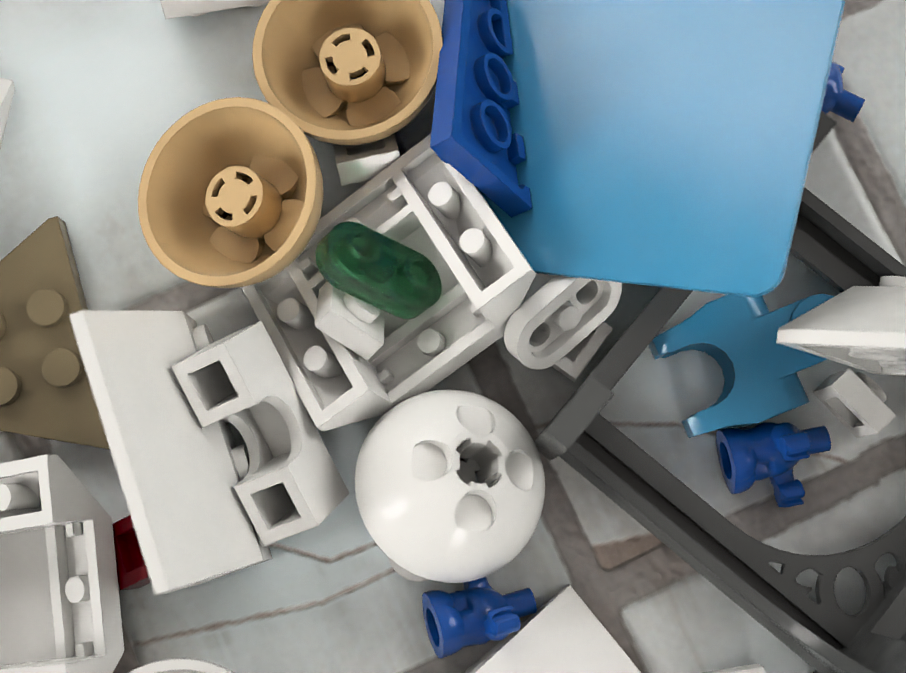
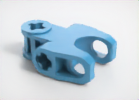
M728 294L706 303L680 324L656 336L649 344L655 360L667 358L683 351L696 350L705 352L713 357L722 369L724 385L722 394L716 403L681 421L688 438L720 429L747 427L808 403L809 399L796 372L827 359L776 343L778 328L835 296L827 294L812 295L769 312L763 296L747 297Z

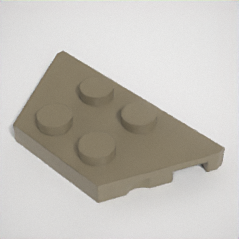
M58 216L47 219L0 261V431L110 450L69 318L70 314L81 310H88L66 224Z

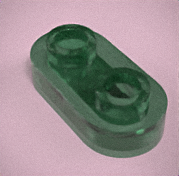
M347 221L337 224L317 245L315 253L316 263L320 273L328 283L392 315L403 319L416 318L434 305L440 298L442 290L441 279L437 269L428 258L360 223Z

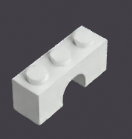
M262 320L207 345L171 367L202 427L225 419L232 423L242 435L248 449L249 469L245 478L235 485L234 489L264 546L318 526L350 494L312 418L295 389V385Z

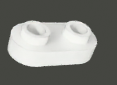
M555 275L509 318L504 331V342L507 350L530 369L541 370L553 366L613 313L621 297V282Z

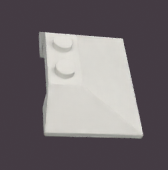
M431 134L320 218L310 242L288 267L265 281L241 287L259 321L262 320L316 428L321 431L384 415L398 403L432 389L504 336L509 318L519 309L536 276L535 271L480 191L450 164L443 162L436 152L430 148ZM334 273L352 285L366 287L385 306L384 344L368 360L315 327L319 289Z
M47 454L0 464V673H113L125 650L112 517L57 454Z

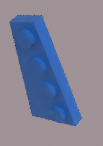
M445 0L442 23L443 46L439 53L430 148L436 152L443 162L450 164L512 218L531 210L532 202L530 188L523 184L518 185L516 165L526 161L524 137L518 133L512 134L509 110L519 105L517 83L513 81L510 70L503 60L513 54L507 0Z

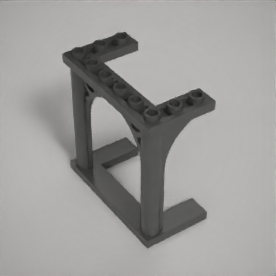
M822 110L812 153L837 124L836 121ZM804 187L790 253L841 293L852 286H879L880 277L882 276L906 277V267ZM661 287L534 440L538 451L550 461L558 456L814 668L815 671L813 673H906V516L891 530L876 540L849 551L829 555H803L779 550L752 538L733 525L599 414L614 395L611 391L693 291ZM890 553L896 559L897 565L887 567L882 583L880 576L875 570V564L883 554ZM774 562L782 564L780 573L776 569H774L769 563ZM846 567H852L859 572L866 588L864 606L855 615H847L843 612L834 594V583L837 574ZM812 569L818 574L815 585L817 603L807 596L813 588L805 587L796 582V577L804 570Z

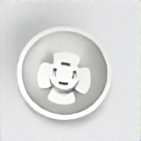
M445 389L424 392L410 397L387 411L373 425L364 439L358 454L355 469V493L360 515L368 532L390 559L409 572L425 579L445 583H462L481 579L495 573L513 560L525 547L533 535L542 513L545 498V476L543 464L534 440L523 424L511 412L497 402L480 394L463 390ZM475 473H477L479 483H476Z

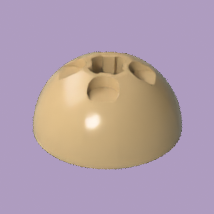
M270 0L258 21L252 47L253 69L259 88L267 102L286 113L302 129L306 136L329 144H368L389 137L401 130L427 104L437 82L439 53L443 46L442 31L437 14L429 0ZM364 72H366V74H364L363 76L351 80V78L358 77V76L362 75Z
M243 97L224 98L203 104L182 116L162 135L145 164L138 193V214L143 236L158 261L170 272L189 282L213 288H239L265 281L283 271L303 252L317 228L324 193L320 164L309 139L302 129L277 107L261 100Z

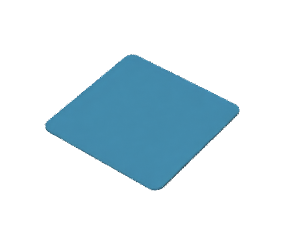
M507 0L513 54L503 60L509 68L513 81L517 83L519 105L509 110L512 134L518 133L524 137L526 161L517 164L516 168L518 185L523 184L530 188L532 209L511 218L481 191L480 193L535 273L747 297H759L773 291L780 284L785 273L846 0Z

